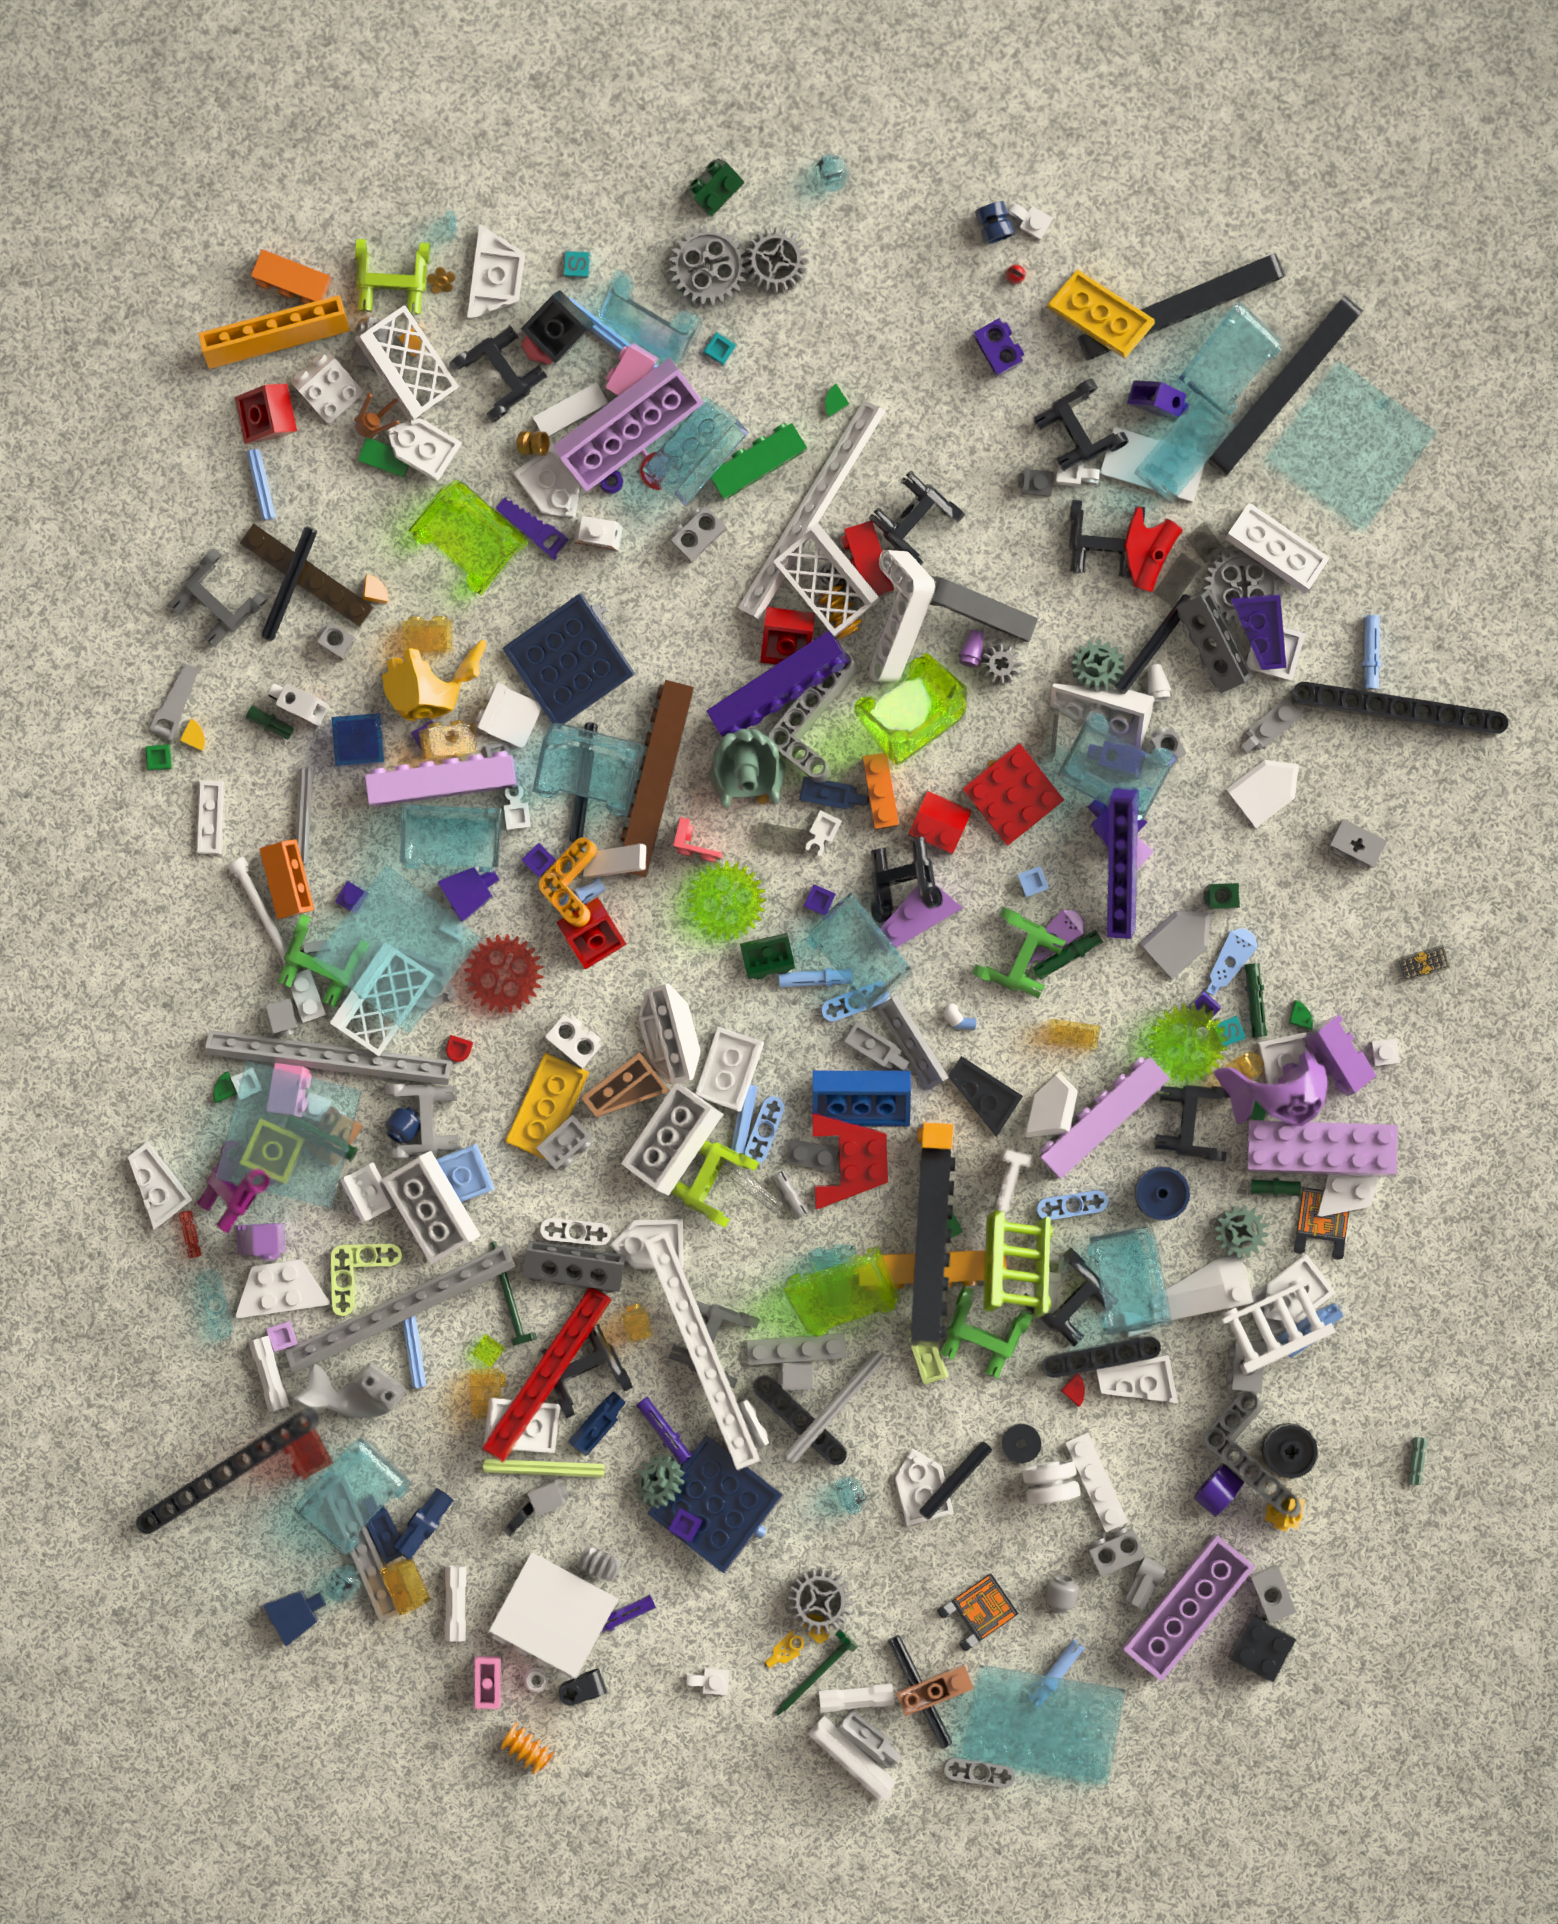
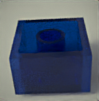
M381 713L331 717L334 758L337 768L386 764L383 716Z

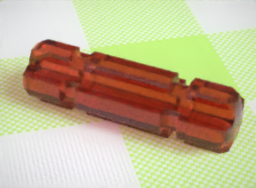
M191 1210L180 1212L179 1218L180 1223L183 1222L181 1227L185 1245H188V1249H186L188 1257L191 1259L200 1257L202 1253L200 1246L197 1244L199 1239L195 1223L193 1224L192 1221L194 1220L193 1212Z

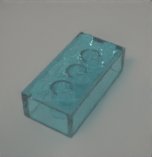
M1198 394L1143 460L1134 474L1172 504L1233 431L1236 424Z
M707 396L702 399L704 404L689 414L642 469L655 485L684 506L692 500L749 433L735 416Z

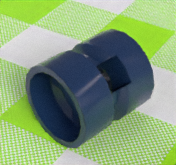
M1004 201L994 202L974 211L978 225L983 226L981 234L986 245L1015 235L1011 221L1006 220L1008 212ZM998 218L997 222L990 223L989 221Z

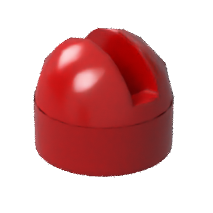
M1017 264L1011 265L1006 272L1008 282L1013 285L1021 284L1026 276L1024 268ZM1013 269L1022 275L1021 278L1010 271Z

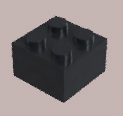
M559 290L523 325L521 330L554 363H557L565 357L595 324Z
M1250 1613L1227 1657L1231 1661L1274 1683L1296 1638Z

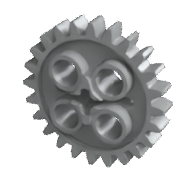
M703 226L702 233L693 228L694 236L691 237L685 233L686 241H677L680 249H672V252L677 256L669 259L672 264L676 265L669 268L671 273H677V275L671 278L672 282H680L676 289L677 291L685 289L684 298L690 294L693 295L692 303L701 298L702 306H704L706 300L710 299L712 306H714L715 299L718 298L723 304L725 295L731 299L733 298L732 289L740 291V287L737 285L738 282L745 283V279L740 275L748 274L746 268L742 267L747 262L744 261V258H741L746 254L745 249L738 250L741 245L740 241L732 242L734 238L733 233L725 237L724 228L719 234L716 233V226L712 227L711 232H707L706 226ZM715 244L723 249L721 254L716 256L709 252V248ZM692 253L700 257L699 262L693 265L686 261V257ZM724 257H729L728 261H723L714 264L713 270L709 271L707 268H703L697 271L695 274H688V272L691 270H697L704 267L705 261L709 260L710 264H712L717 261H720ZM722 267H727L731 270V275L728 278H721L718 275V270ZM705 276L709 280L708 284L705 287L697 286L695 284L697 277Z
M1230 549L1228 558L1224 554H1220L1221 563L1214 560L1212 565L1215 569L1208 568L1207 574L1211 577H1205L1204 583L1209 586L1204 587L1203 591L1210 590L1221 614L1226 616L1225 622L1228 623L1232 618L1234 619L1235 626L1238 625L1240 618L1234 605L1228 603L1226 597L1230 595L1236 598L1243 597L1242 587H1239L1241 583L1240 567L1244 568V586L1247 588L1245 597H1250L1252 594H1259L1260 596L1281 594L1282 597L1283 594L1282 591L1278 590L1283 587V582L1276 581L1280 576L1248 554H1244L1240 549L1236 555ZM1256 570L1260 573L1261 577L1253 579L1249 576L1248 572ZM1232 572L1236 575V579L1232 581L1227 580L1224 574Z

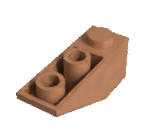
M962 1664L901 1690L896 1694L903 1712L907 1716L973 1690L974 1687L965 1665Z

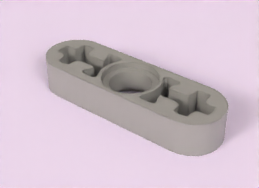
M951 1757L944 1765L946 1776L955 1781L1008 1788L1015 1781L1013 1769L1005 1764ZM954 1762H958L961 1768H966V1763L971 1764L968 1769L969 1778L964 1777L966 1773L963 1771H958L957 1775H952V1770L948 1769V1767L953 1766ZM978 1765L984 1766L987 1770L986 1776L982 1779H976L972 1774L973 1769ZM990 1767H995L994 1773L1001 1774L1003 1770H1007V1774L1011 1775L1010 1779H1006L1005 1783H1002L999 1777L993 1776V1782L988 1781L991 1776Z

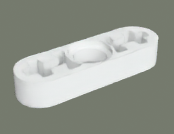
M557 1218L546 1219L540 1228L542 1236L547 1240L591 1245H605L610 1241L612 1235L611 1229L604 1223ZM550 1222H554L555 1227L563 1228L562 1223H567L565 1228L566 1238L560 1237L561 1232H554L553 1236H549V1232L545 1231V1226H549ZM577 1224L582 1227L583 1235L581 1238L574 1239L569 1235V1229L572 1225ZM586 1225L592 1226L590 1231H598L599 1227H603L607 1237H603L602 1241H597V1236L590 1235V1241L585 1240L587 1236Z

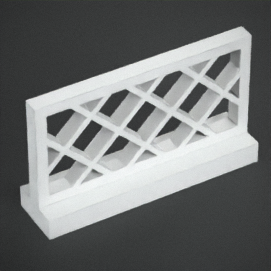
M405 305L354 338L392 397L398 399L397 404L408 421L417 418L422 412L459 388ZM401 313L407 320L406 330L394 328L395 317ZM390 321V326H389V327H388V326H384L385 324H387V323ZM379 328L389 330L387 344L378 342L372 333ZM393 331L405 334L403 347L391 345ZM409 335L417 336L420 339V351L407 348ZM390 348L402 351L400 364L392 363L388 358ZM406 352L419 354L417 368L404 365ZM423 355L432 357L434 360L433 371L421 369ZM403 369L416 371L414 385L404 382L402 379ZM420 372L432 375L430 388L418 386ZM436 377H444L450 387L445 391L435 390ZM417 389L429 392L428 402L423 406H420L416 400ZM434 393L439 394V395H437L436 397L433 398V394H434Z
M818 522L810 528L807 534L773 561L834 637L872 606L874 607L881 602L877 594ZM810 538L816 544V555L802 554L803 544ZM819 550H821L825 556H820ZM788 556L798 557L797 570H786L781 562ZM801 558L815 559L814 572L800 571ZM819 559L829 560L832 563L831 574L817 573ZM835 568L837 569V571H838L841 575H839V574H834ZM790 574H796V579L794 580ZM799 575L813 576L812 589H802L799 586ZM817 576L830 577L829 591L815 590ZM834 578L846 580V592L832 591ZM850 586L855 593H850ZM806 593H811V599L806 595ZM815 593L828 594L827 608L815 606ZM832 595L846 596L844 610L831 608ZM849 596L860 597L865 605L858 611L848 610ZM820 611H825V612H827V613H826V618L824 617V615H823ZM830 612L844 613L843 623L836 629L829 623Z
M384 942L330 1024L380 1057L435 975ZM395 955L404 960L405 971L391 973L390 962ZM408 964H410L411 966H413L415 969H410V970H409V969H408ZM387 968L388 974L382 975ZM420 971L427 976L422 985L412 987L409 973ZM406 974L408 988L395 990L392 976ZM389 977L392 991L378 993L376 986L378 980ZM374 988L375 994L369 995L371 990ZM418 989L416 994L413 996V990ZM409 991L410 1003L406 1006L398 1007L395 993ZM392 994L395 1008L381 1010L379 996ZM375 997L378 1011L364 1014L363 1002L365 999ZM360 1008L361 1014L355 1015ZM405 1009L400 1016L399 1010ZM396 1011L397 1022L395 1025L384 1027L382 1013ZM379 1014L381 1028L367 1031L365 1017ZM362 1018L364 1031L353 1033L346 1027L352 1019ZM391 1029L389 1034L386 1036L385 1030ZM382 1031L383 1042L376 1049L370 1044L368 1034ZM365 1034L366 1041L360 1038L359 1035Z
M1002 1149L1000 1159L1007 1160L1008 1163L995 1208L1007 1212L1020 1164L1029 1166L1031 1156Z
M823 1715L807 1734L879 1801L882 1798L888 1801L892 1796L891 1788L896 1784V1781L863 1750L838 1732V1727Z

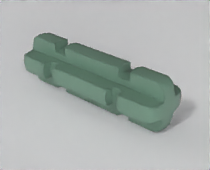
M1414 1437L1412 1445L1414 1450L1411 1453L1409 1468L1411 1473L1408 1475V1483L1421 1485L1423 1477L1421 1472L1424 1469L1426 1454L1424 1449L1427 1446V1439L1424 1437Z

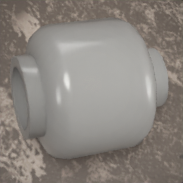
M1057 1575L1049 1581L1045 1601L1052 1607L1054 1612L1066 1613L1067 1610L1075 1608L1078 1600L1079 1586L1074 1582V1578L1067 1575Z

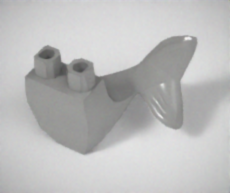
M370 1362L344 1388L335 1391L327 1374L315 1363L309 1369L308 1388L299 1393L294 1398V1402L307 1409L329 1408L348 1417L370 1418L392 1411L407 1390L394 1377L375 1363Z

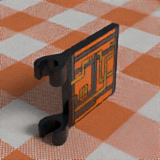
M1303 1187L1294 1253L1302 1254L1305 1252L1306 1237L1334 1241L1332 1257L1337 1260L1343 1259L1349 1211L1317 1216L1324 1190Z
M992 1573L937 1610L941 1618H946L957 1610L973 1633L960 1641L959 1645L964 1651H968L979 1641L1019 1614Z

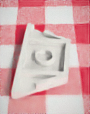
M479 225L468 319H474L517 304L520 299L525 253L483 225Z
M1327 1175L1317 1216L1371 1207L1379 1177Z
M301 1259L252 1266L236 1313V1319L330 1305V1300L326 1297Z

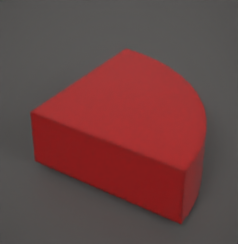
M1078 1373L1075 1374L1061 1389V1392L1078 1407L1083 1403L1085 1396V1385L1081 1376Z

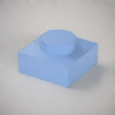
M1041 866L1017 874L1025 897L1049 889Z

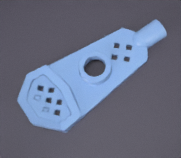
M1244 928L1230 931L1210 974L1212 982L1206 990L1208 993L1215 996L1221 986H1227L1256 951L1257 944L1254 934ZM1227 958H1232L1234 960V965L1232 967H1227L1225 965V960Z

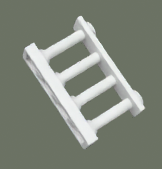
M1302 1277L1288 1283L1290 1288L1239 1312L1234 1308L1223 1313L1224 1319L1218 1321L1220 1326L1228 1322L1230 1323L1246 1357L1244 1358L1246 1363L1240 1366L1243 1375L1336 1332L1332 1323L1325 1326L1323 1322H1320L1304 1289L1305 1286L1312 1283L1311 1279L1303 1281ZM1294 1291L1312 1326L1310 1327L1311 1333L1305 1336L1298 1332L1282 1297ZM1271 1302L1274 1303L1290 1336L1288 1338L1290 1343L1281 1346L1279 1342L1276 1343L1260 1307ZM1249 1312L1252 1313L1268 1347L1266 1348L1268 1353L1260 1357L1258 1353H1254L1238 1317Z

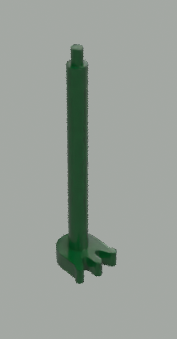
M496 1241L491 1243L493 1250L498 1248ZM507 1272L499 1274L516 1335L515 1338L511 1339L513 1346L536 1340L535 1332L524 1335Z
M841 1629L835 1633L842 1644L779 1705L780 1708L775 1712L778 1716L783 1711L785 1712L847 1650L854 1652L858 1648V1645L849 1635Z

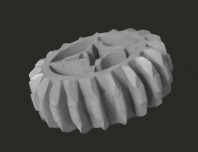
M775 227L774 234L770 235V231L767 228L764 230L766 237L763 238L760 233L756 234L758 243L752 239L749 241L753 249L745 248V253L751 256L744 258L747 264H751L745 268L748 273L753 272L749 276V281L758 279L755 284L756 288L761 287L764 283V292L766 293L769 291L770 286H774V294H778V286H782L783 292L786 293L788 292L786 284L789 283L794 289L796 288L794 279L800 282L803 281V277L799 272L807 273L808 269L801 264H808L809 258L801 256L806 255L808 250L806 248L799 250L804 244L803 240L794 243L797 234L793 233L788 238V229H784L783 234L779 235V229ZM778 242L773 251H759L768 243ZM785 244L794 251L796 263L791 262V259L784 256ZM780 250L779 256L780 260H783V262H778L777 265L774 267V270L772 271L773 265L772 261H769V259H774L775 256L778 254V251ZM756 258L769 266L767 277L757 268ZM779 270H793L784 278L774 279Z
M823 1567L820 1568L819 1575H816L815 1569L811 1568V1577L802 1572L803 1582L797 1578L794 1579V1582L799 1585L798 1588L789 1587V1591L794 1592L795 1596H787L788 1601H794V1605L788 1606L787 1609L789 1611L795 1609L797 1612L791 1616L792 1620L798 1617L801 1618L797 1624L798 1627L803 1626L805 1622L808 1624L806 1632H810L812 1626H815V1634H820V1627H824L825 1633L828 1634L830 1633L828 1625L832 1624L833 1628L837 1630L839 1629L836 1624L837 1620L843 1624L846 1622L841 1617L842 1613L846 1615L851 1614V1611L845 1609V1605L851 1606L853 1601H846L845 1597L851 1596L852 1591H843L849 1584L848 1582H844L841 1585L838 1583L842 1579L840 1574L834 1580L832 1578L834 1570H830L828 1575L825 1576V1569ZM825 1580L835 1587L826 1592H820L815 1587L813 1581ZM807 1586L811 1599L810 1602L801 1608L800 1595L804 1587ZM813 1589L816 1592V1594H820L821 1597L822 1595L827 1596L831 1593V1595L826 1597V1600L823 1601L825 1605L824 1607L827 1610V1612H825L824 1608H820L819 1605L817 1607L812 1606L809 1608V1606L813 1605V1602L816 1601V1595L814 1594ZM839 1594L840 1605L838 1611L833 1616L829 1609V1601ZM818 1609L827 1620L821 1622L813 1621L807 1618L805 1614Z

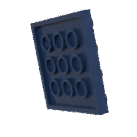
M582 593L577 594L502 648L555 729H559L636 675Z
M706 1435L692 1453V1457L680 1469L684 1472V1475L680 1477L684 1484L678 1486L681 1493L674 1494V1502L670 1499L667 1500L668 1504L666 1507L660 1504L659 1509H656L652 1506L647 1514L667 1530L680 1508L703 1520L692 1542L683 1539L673 1532L671 1533L725 1574L784 1494L749 1467L745 1466L737 1470L731 1453Z

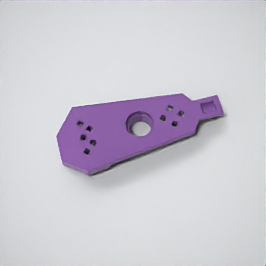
M1061 910L1045 929L1047 933L1066 940L1065 946L1083 934L1084 919L1077 911ZM1040 945L1039 947L1036 946L1027 967L1033 961H1042L1055 952Z

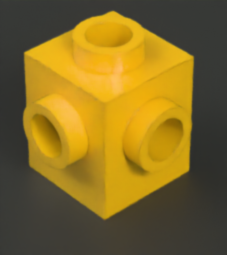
M1299 1499L1302 1509L1300 1514L1294 1518L1285 1517L1269 1503L1266 1507L1264 1521L1274 1523L1273 1528L1287 1531L1288 1527L1298 1529L1299 1522L1302 1519L1305 1500ZM1287 1500L1283 1505V1509L1285 1511L1292 1510L1295 1506L1294 1500Z

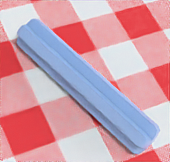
M252 449L247 451L261 517L264 521L272 520L275 518L261 452L259 449Z
M755 1085L749 1086L741 1112L738 1111L731 1149L738 1153L745 1154L758 1089Z
M412 1316L402 1322L413 1388H421L426 1385L416 1317Z

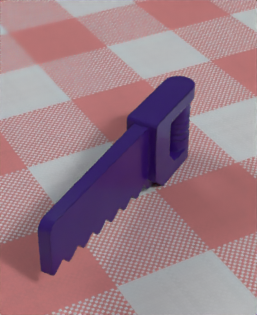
M506 496L497 506V511L532 539L534 544L553 560L557 559L556 555L569 541L565 535L554 526L543 524V521L537 520L536 516L532 517L530 512L526 513L524 508L520 509L518 504L514 505L513 501H508ZM557 535V540L549 549L543 545L549 536Z

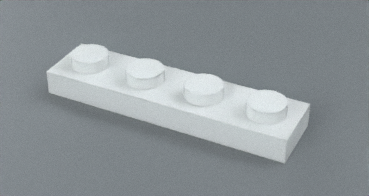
M1088 1432L1066 1441L1065 1444L1075 1462V1466L1105 1532L1128 1523Z

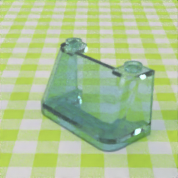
M617 269L610 280L601 304L599 320L615 333L637 344L661 360L665 361L670 357L675 365L681 363L703 328L702 318L692 312L681 311L676 314L671 323L634 302L630 297L634 289L632 278Z
M1238 301L1185 368L1175 384L1221 419L1225 414L1230 417L1238 406L1235 401L1270 356L1275 359L1283 347L1279 345L1282 340Z
M1090 710L1058 771V777L1066 785L1109 806V796L1114 788L1138 789V820H1143L1172 769L1177 755L1171 753L1166 748L1154 749L1151 755L1108 733L1110 725L1103 715Z
M551 724L542 739L532 792L538 793L544 798H551L557 795L559 791L606 802V808L612 815L627 816L632 803L645 747L633 741L565 724Z
M402 804L400 863H405V868L420 869V864L479 867V872H494V868H499L503 809Z
M851 892L806 932L809 935L806 941L814 950L819 948L854 992L851 998L859 1007L864 1005L866 1009H869L913 974L906 960Z
M1144 1226L1090 1237V1244H1087L1088 1255L1090 1259L1094 1258L1098 1265L1106 1307L1104 1316L1101 1317L1103 1331H1107L1108 1335L1171 1326V1313L1154 1230Z
M359 1438L342 1453L294 1507V1511L338 1551L346 1555L358 1547V1533L390 1498H402L408 1492V1486L412 1481L374 1444Z

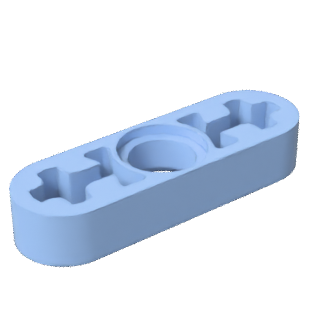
M875 982L835 997L823 1004L822 1015L828 1021H837L877 1006L888 999L889 989L886 984ZM875 986H878L879 989L884 988L883 999L878 1000L877 997L869 999L872 1004L867 1005L866 997L862 991L867 989L868 995L874 992ZM854 994L859 995L863 1000L862 1006L858 1009H853L848 1004L849 997ZM844 998V1004L849 1013L844 1014L842 1009L836 1012V1017L826 1014L829 1004L832 1003L834 1007L841 1005L839 999Z
M772 1096L763 1102L745 1150V1155L752 1158L749 1150L755 1149L757 1142H752L753 1138L756 1137L760 1141H768L767 1147L761 1145L760 1152L763 1153V1156L756 1159L760 1163L767 1157L784 1111V1104L780 1098ZM773 1100L777 1101V1106L780 1107V1111H775L772 1116L773 1119H777L775 1124L769 1120L761 1119L762 1114L768 1116L769 1109L766 1108L767 1103L771 1104ZM767 1123L771 1126L772 1133L769 1137L763 1138L758 1135L757 1128L760 1124Z
M1098 1190L1044 1198L1037 1205V1213L1042 1219L1050 1217V1220L1098 1213L1107 1207L1108 1199L1103 1192ZM1095 1194L1098 1195V1198H1103V1203L1099 1204L1100 1208L1095 1209L1094 1205H1086L1088 1210L1083 1211L1084 1204L1081 1196L1086 1195L1085 1201L1092 1200ZM1075 1198L1078 1200L1079 1209L1076 1212H1068L1066 1210L1065 1203L1068 1199ZM1062 1199L1061 1209L1064 1212L1063 1215H1059V1210L1051 1211V1216H1047L1045 1212L1041 1211V1208L1045 1207L1046 1202H1049L1050 1206L1058 1205L1057 1200Z

